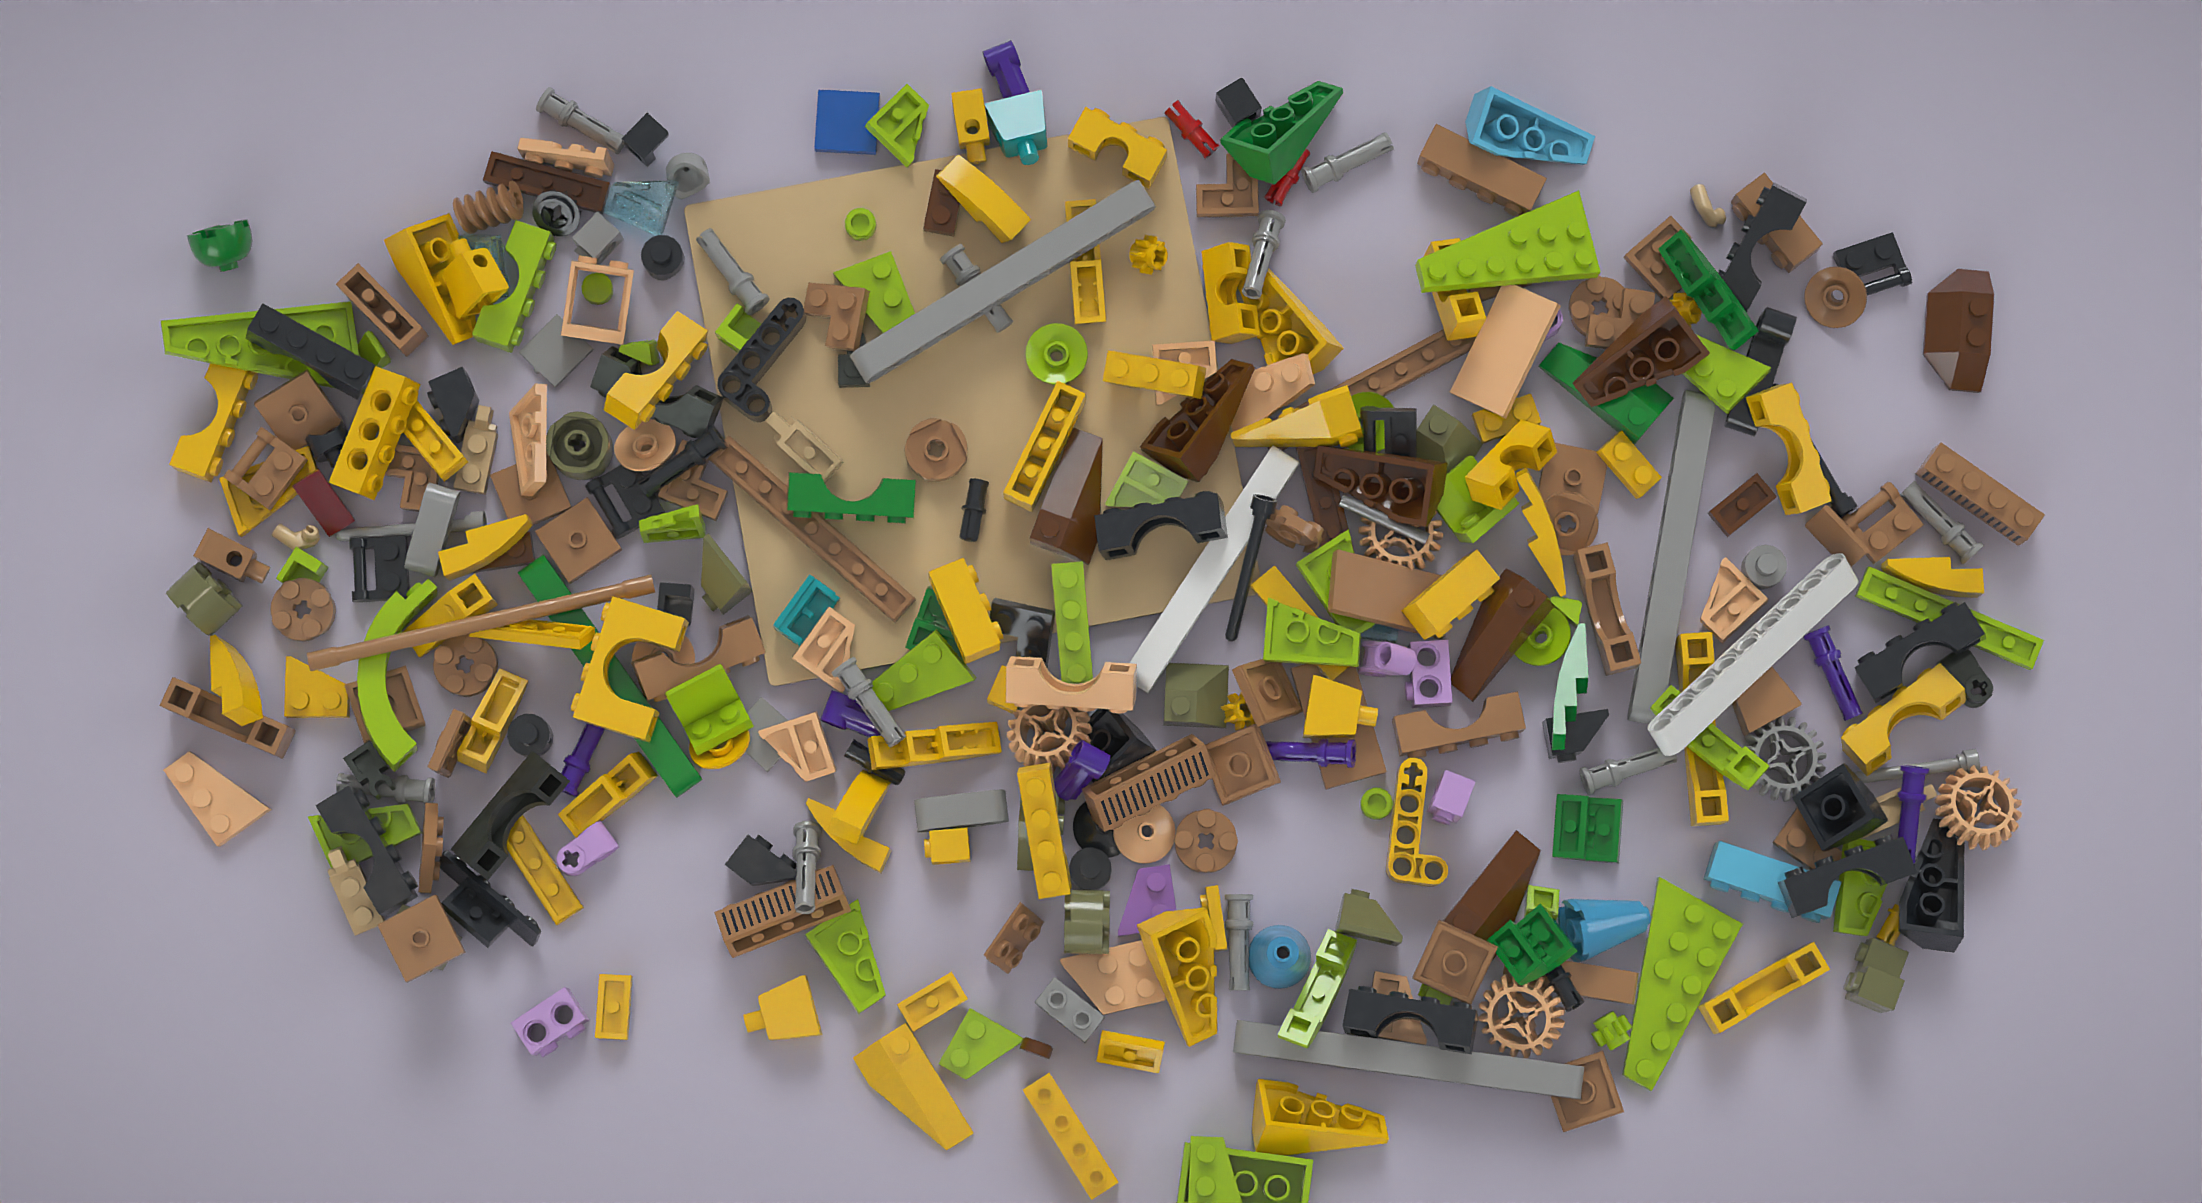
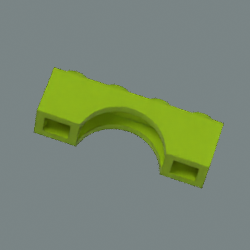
M515 220L505 250L517 262L519 269L518 284L514 292L506 300L498 304L482 307L472 333L477 342L510 353L513 352L514 346L520 345L524 335L522 325L525 317L529 318L535 306V300H533L536 288L541 289L545 280L546 272L543 271L547 260H552L556 251L557 244L554 242L555 239L550 231Z
M1083 561L1051 564L1061 681L1070 684L1085 683L1093 679Z

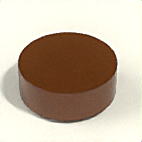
M1028 1037L1023 1038L1019 1048L1046 1059H1050L1053 1051L1052 1046Z

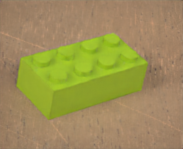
M1184 1142L1176 1203H1188L1190 1143ZM1226 1148L1242 1203H1308L1313 1168L1312 1159Z

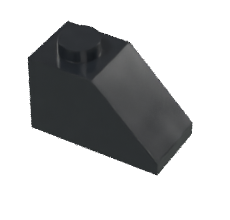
M1603 709L1576 714V721L1565 722L1566 739L1564 750H1552V718H1546L1542 725L1548 758H1557L1558 763L1577 760L1576 755L1581 754L1609 716V710Z

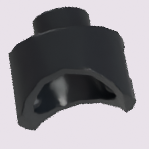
M668 235L651 237L645 242L641 250V260L646 271L657 280H668L675 276L684 264L685 256L680 244Z
M340 421L337 429L330 433L308 435L305 441L316 462L328 461L331 468H334L348 435V430L343 421Z
M523 714L511 722L507 738L510 746L518 754L527 757L533 750L541 756L550 749L553 743V732L550 725L542 717L535 714Z
M1090 847L1076 852L1071 858L1069 872L1073 883L1080 889L1099 890L1109 882L1112 868L1108 856L1103 851Z

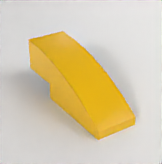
M956 155L936 175L976 222L982 221L1001 243L1011 241L1031 220L999 186L960 155Z
M524 514L465 531L468 540L467 544L438 552L444 576L451 581L468 575L503 555L533 526L529 516Z
M1950 557L1887 559L1881 564V570L1931 593L1966 598H1978L1984 594L1983 568L1951 569Z
M215 634L210 636L211 691L222 697V714L240 726L262 719V704L258 686L252 670L244 657L234 646Z
M499 668L471 719L470 729L457 750L458 762L487 774L513 721L528 685V680Z
M639 751L630 753L611 771L601 775L560 811L558 816L577 838L589 826L598 821H603L658 777V775Z
M862 770L854 779L832 815L827 832L857 845L886 795L891 782Z
M808 798L806 801L807 807L830 838L859 862L882 873L892 850L885 845L864 837L866 830H864L857 845L827 832L835 809Z

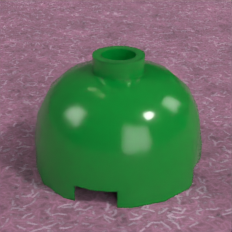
M248 219L234 221L233 225H216L187 235L194 257L201 264L208 267L219 266L220 272L238 268L237 261L247 257L253 242Z

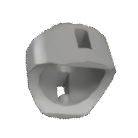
M681 153L674 156L666 166L669 190L679 199L687 198L701 191L710 183L707 164L697 154Z
M1771 545L1755 547L1745 556L1741 564V572L1756 587L1763 589L1772 588L1783 579L1787 570L1785 556L1779 549Z

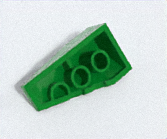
M1317 81L1288 96V102L1277 108L1269 106L1263 109V116L1253 121L1246 118L1239 122L1220 139L1221 145L1250 177L1275 185L1295 166L1342 96L1343 88Z
M1558 342L1538 367L1617 432L1623 431L1634 445L1674 399L1658 384L1648 387L1643 385L1628 391L1624 396L1591 408L1575 388L1573 382L1597 357Z

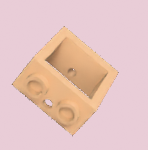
M580 255L578 261H571L561 336L624 344L634 273L633 269H628L629 263L610 260L609 266L597 264V258ZM579 270L625 277L618 330L571 323Z

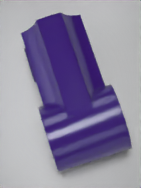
M1011 40L982 51L991 76L995 77L1003 99L1030 92L1020 69L1021 63L1017 51Z
M831 691L820 718L822 722L842 730L850 729L867 737L881 735L856 700L853 701L847 695L840 692Z
M1080 740L1071 752L1072 757H1069L1067 765L1054 779L1055 791L1058 797L1065 801L1076 800L1081 794L1082 788L1086 787L1093 778L1097 780L1103 775L1110 761L1109 754L1084 740Z

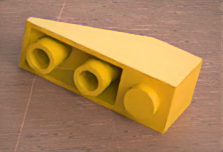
M473 574L448 591L403 632L486 614L496 607L498 603L483 581L476 574ZM446 639L413 646L412 648L418 657L421 658L442 644Z

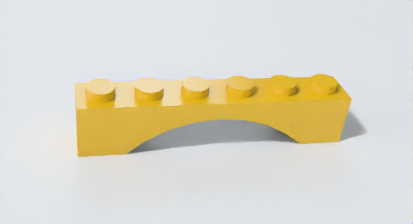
M1712 632L1683 633L1676 637L1675 649L1678 684L1681 693L1715 662ZM1716 719L1712 722V724L1715 725V726H1716ZM1686 746L1684 752L1691 826L1722 825L1728 822L1727 794L1723 775Z

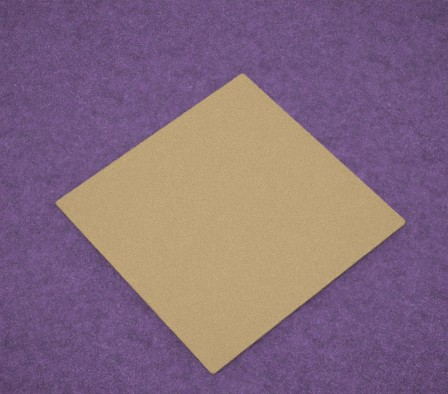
M1166 117L1127 123L1137 130V134L1145 138L1151 136L1160 140L1165 145L1164 148L1167 149V158L1150 189L1144 187L1156 208L1145 217L1100 243L1106 322L1075 324L1069 262L1000 304L1010 319L1013 320V323L1003 331L997 333L984 314L879 379L871 382L870 387L839 388L838 355L847 354V351L830 349L825 346L830 318L806 315V323L757 383V386L768 395L772 404V412H777L786 421L790 417L799 420L844 461L842 466L825 484L836 497L846 501L862 500L870 496L877 489L882 478L916 480L914 518L906 517V524L888 523L887 516H875V522L856 521V514H843V520L825 519L916 598V601L896 623L733 482L760 636L766 652L764 653L768 680L772 686L818 678L792 659L799 646L773 627L775 621L809 575L815 577L840 597L833 610L855 625L850 647V658H856V665L860 670L894 664L910 651L905 648L914 620L918 615L928 586L932 587L929 582L928 572L963 557L967 566L973 565L979 582L975 583L979 594H986L990 606L994 598L1055 611L1051 564L1078 561L1031 545L1030 535L1066 444L1033 512L1005 500L1003 495L1004 489L1055 385L1047 384L1037 379L1028 368L1025 352L1027 343L1032 334L1042 326L1052 323L1069 325L1082 335L1087 345L1088 358L1084 370L1076 379L1066 383V385L1086 393V403L1073 428L1103 438L1100 514L1112 508L1121 510L1134 508L1109 507L1105 505L1133 451L1164 467L1143 452L1140 446L1157 423L1164 417L1170 420L1182 409L1180 403L1187 397L1176 395L1165 403L1156 405L1155 390L1110 384L1103 381L1108 350L1153 358L1152 345L1212 341L1169 120ZM1070 134L1047 138L1048 147L1037 151L1039 160L1031 165L1022 164L1019 155L1010 158L1005 157L1000 147L986 149L987 161L972 165L999 186L1031 219L1011 241L1001 243L982 221L976 222L962 205H960L954 237L925 232L923 230L935 169L942 170L956 155L911 163L908 168L904 165L687 205L684 208L705 329L708 330L707 341L717 395L721 396L717 386L718 378L738 353L717 338L715 331L737 303L743 309H745V306L737 295L731 294L728 281L700 244L697 243V237H701L700 234L705 230L713 229L744 272L751 273L754 277L753 282L762 294H767L770 298L769 302L761 310L750 315L761 324L777 304L785 298L789 297L799 300L804 308L809 282L843 286L835 278L833 272L889 251L892 252L916 314L960 287L955 282L956 277L947 264H942L940 258L949 250L962 244L965 247L964 253L973 265H978L980 274L1064 224L1066 222L1065 201L1096 199L1097 204L1126 185L1134 182L1122 175V167L1128 157L1127 153L1119 146L1110 145L1103 148L1094 161L1068 147V137ZM967 153L959 154L962 158L968 161ZM865 208L875 217V233L867 240H855L846 231L845 219L853 209ZM1145 234L1157 236V241L1165 242L1164 247L1168 253L1167 261L1161 271L1153 269L1152 275L1140 273L1138 268H1133L1129 258L1130 247L1135 242V239L1143 240ZM789 311L785 312L787 319L790 316L793 318L797 317L796 311L792 313ZM865 314L862 333H864L866 343L882 333L869 316ZM783 324V326L781 327L784 331H787L785 325ZM773 332L768 333L764 338V343L768 345L776 344L780 339V335ZM1054 352L1051 355L1053 361H1060L1063 358L1060 352ZM754 356L746 359L744 366L748 369H754L759 366L760 359ZM1216 358V367H1217V371H1218L1219 368H1218V363H1217V358ZM1212 375L1205 378L1204 382L1207 381ZM735 380L729 381L725 386V391L735 393L740 389L741 383ZM723 399L720 413L725 439L731 436L787 486L788 472L808 473L776 444L777 441L773 436L777 431L766 421H751ZM761 399L753 400L749 405V410L752 412L761 411L765 406V401ZM939 418L950 423L952 422L965 435L968 447L967 461L960 472L948 480L939 482L926 481L915 474L907 462L905 446L909 434L915 425L926 419ZM1231 428L1217 459L1209 468L1207 474L1203 476L1200 482L1186 479L1189 482L1181 495V498L1185 499L1195 497V494L1202 491L1218 493L1224 504L1225 517L1243 491L1235 447L1230 434L1232 433ZM936 442L931 443V450L928 451V454L930 456L935 455L937 458L941 457L945 446H938ZM970 478L989 482L984 504L986 514H982L978 540L976 542L964 541L959 536L964 514L961 508L962 505L966 504ZM817 512L824 518V512ZM1165 525L1153 529L1142 539L1136 555L1111 560L1104 559L1099 552L1097 542L1090 564L1083 563L1088 626L1091 627L1162 613L1209 541L1197 543L1187 530L1174 525ZM1247 545L1208 604L1234 599ZM1257 560L1251 584L1260 578ZM1250 587L1248 597L1257 595ZM1056 613L1052 634L1057 633ZM1003 634L1004 639L1000 640V644L1017 641L1018 637Z

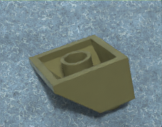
M1434 404L1417 428V458L1448 463L1447 473L1467 456L1475 457L1483 445L1459 420Z
M708 533L703 537L701 587L706 594L702 598L712 611L718 608L724 615L753 591L748 582Z
M1169 663L1166 667L1163 726L1226 728L1227 723L1224 722L1226 718L1225 711L1221 709V706L1227 705L1229 665Z
M1351 889L1350 894H1343L1335 932L1392 946H1398L1402 943L1403 936L1379 903L1374 899H1369L1370 893Z

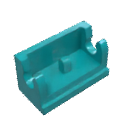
M809 575L775 621L773 627L800 647L828 607L833 609L840 600V597L815 577Z

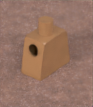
M207 528L193 555L201 563L240 582H244L246 577H249L263 584L271 568L256 560L257 553L209 528ZM234 556H239L242 558V562L240 565L234 566L230 564L231 559Z
M1772 666L1732 703L1744 737L1802 705L1797 696Z

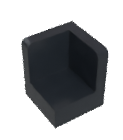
M1239 78L1216 92L1215 101L1232 128L1246 118L1253 121L1261 116L1262 107L1243 78Z
M646 113L621 139L625 147L648 167L656 159L653 151L669 136V133L649 113Z
M660 582L657 610L685 618L689 622L688 626H690L695 589L691 584Z

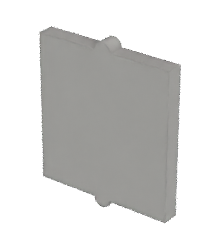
M558 314L519 351L534 367V372L536 374L541 373L555 388L594 350L584 339L561 336L563 319Z
M760 697L747 712L754 727L749 729L750 742L745 752L768 772L781 757L765 739L763 740L759 736L758 731L788 720L765 699Z

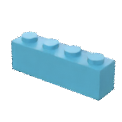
M1718 841L1714 843L1703 879L1710 881V887L1716 890L1728 892L1730 888L1741 892L1740 897L1757 903L1760 899L1772 902L1771 908L1789 913L1778 882L1786 879L1784 873L1799 867ZM1834 880L1828 893L1827 906L1803 914L1801 918L1820 923V919L1826 920L1831 918L1841 881Z

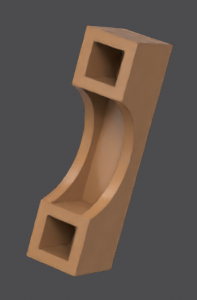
M1608 542L1579 549L1572 557L1605 675L1608 676L1636 669L1641 664L1633 632L1626 623L1620 605L1616 585V570Z
M747 615L719 626L718 640L715 648L706 658L692 664L677 663L670 660L662 651H657L632 661L631 664L644 697L647 700L653 699L654 702H659L667 699L665 693L668 690L719 664L723 666L728 674L731 672L729 667L739 663L743 667L754 664L760 660L759 655L766 652L753 618Z
M172 677L159 705L171 712L281 759L284 758L296 732L295 729L264 715L260 720L240 726L222 714V698L175 677Z
M1518 691L1487 697L1483 703L1482 712L1478 720L1470 726L1461 729H1450L1437 724L1431 719L1426 710L1397 715L1392 719L1399 757L1407 755L1408 758L1418 759L1426 757V751L1438 749L1439 754L1454 752L1458 750L1457 745L1469 743L1470 748L1489 744L1488 739L1500 737L1501 742L1520 738L1519 733L1526 729Z

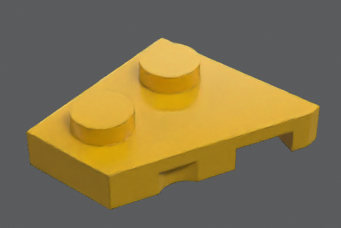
M286 656L284 717L350 718V701L345 689V683L319 670L310 671L309 665L291 656Z

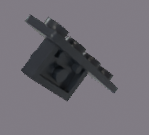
M448 850L442 853V857L439 860L440 869L459 885L441 903L449 916L487 948L508 927L530 946L533 947L538 942L542 931L532 917L524 916L515 908L514 903L507 896L497 893L491 888L486 878L482 875H476L456 854L453 855Z

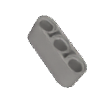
M428 483L406 556L405 569L432 577L437 576L441 566L438 552L446 549L460 498L459 491Z
M1003 789L914 800L917 832L1009 822L1006 792Z

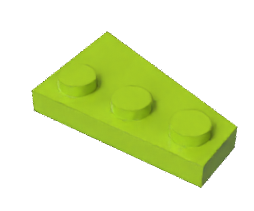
M936 629L872 681V689L889 712L974 681L977 677Z

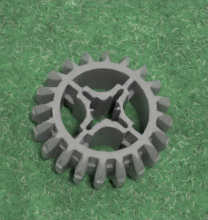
M1780 716L1775 720V725L1771 721L1764 725V728L1756 729L1754 731L1756 736L1748 734L1745 737V740L1752 745H1747L1746 747L1758 757L1762 743L1769 737L1771 754L1769 759L1764 762L1770 766L1768 770L1778 771L1783 779H1787L1788 784L1778 783L1764 773L1751 788L1760 783L1762 787L1759 790V795L1764 796L1771 790L1770 798L1773 801L1778 799L1780 792L1784 802L1790 801L1791 792L1793 795H1796L1802 789L1804 790L1810 786V781L1814 783L1821 778L1815 771L1824 772L1826 770V766L1817 763L1818 760H1823L1827 757L1826 753H1817L1816 750L1824 745L1823 741L1816 743L1812 741L1811 738L1815 737L1817 732L1812 730L1806 734L1804 732L1807 728L1806 722H1802L1796 728L1795 717L1789 718L1785 726L1784 718ZM1778 734L1791 736L1802 746L1796 748L1789 747L1783 738H1779ZM1778 751H1780L1781 755L1789 756L1794 753L1796 754L1786 764L1784 762L1770 764L1780 756ZM1806 755V770L1800 780H1797L1795 775L1798 773L1796 761L1798 758Z

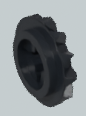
M554 188L547 192L543 191L535 199L532 206L534 221L539 228L550 231L553 236L569 235L580 224L582 211L577 207V200H572L568 196L567 191L562 193ZM561 205L562 214L554 221L553 209Z

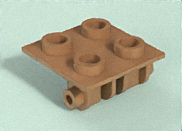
M1020 902L986 950L984 956L988 961L1009 974L1011 969L1015 968L1022 960L1023 952L1029 943L1034 941L1040 934L1044 921Z

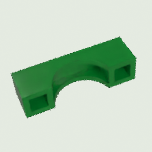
M788 472L786 510L793 511V517L812 518V512H824V519L843 520V514H856V521L875 522V516H887L888 523L906 524V517L914 518L916 480L882 478L879 486L870 496L858 501H846L836 497L829 491L821 474Z

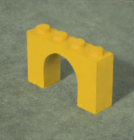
M612 596L611 602H606L603 607L601 621H604L601 632H596L592 640L591 651H594L591 663H586L583 668L581 681H584L581 693H576L573 698L571 711L574 712L573 718L578 721L650 743L660 712L653 708L619 698L609 683V664L619 649L633 642H647L680 652L689 622L685 618Z

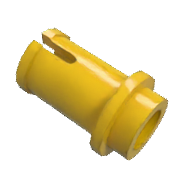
M1894 904L1892 909L1888 908L1889 915L1876 935V938L1879 940H1883L1885 943L1895 946V942L1900 935L1898 931L1899 905Z

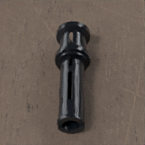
M711 425L708 427V432L695 441L689 440L686 442L684 450L650 474L638 480L637 483L649 498L696 464L698 466L704 465L707 458L720 449L726 450L728 445L715 426Z

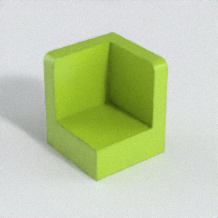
M737 303L715 331V334L721 342L738 353L760 327L761 323L747 315L743 307Z
M295 547L276 579L282 584L298 578H308L320 582L329 567L298 547Z

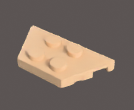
M1142 940L1109 947V954H1079L1060 959L1061 965L1102 1015L1165 1001L1166 996L1147 956Z

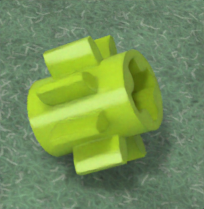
M1611 1011L1593 1022L1597 1030L1592 1032L1591 1035L1600 1047L1606 1044L1611 1051L1630 1039L1626 1031L1630 1030L1632 1026L1623 1014L1617 1017L1615 1012Z

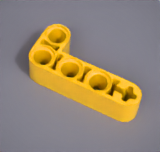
M1408 758L1399 766L1396 774L1386 873L1392 881L1397 883L1434 887L1441 884L1447 878L1448 866L1440 857L1418 854L1428 772L1425 763L1421 759ZM1410 766H1414L1415 772L1420 773V776L1414 779L1412 789L1401 790V786L1406 788L1409 785L1410 777L1408 774H1404V771H1407ZM1401 798H1413L1417 804L1416 811L1408 813L1402 810L1400 806ZM1407 828L1412 832L1413 840L1410 844H1402L1398 841L1396 835L1398 829ZM1403 859L1409 864L1410 870L1407 875L1400 876L1394 872L1393 863L1395 860ZM1434 863L1439 866L1441 870L1439 879L1432 880L1425 875L1424 869L1426 864Z

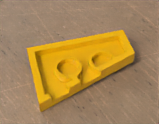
M308 446L295 450L308 461L271 510L264 507L224 477L219 478L238 535L241 538L298 495L292 485L317 469L315 459ZM264 462L251 466L242 479L249 483Z

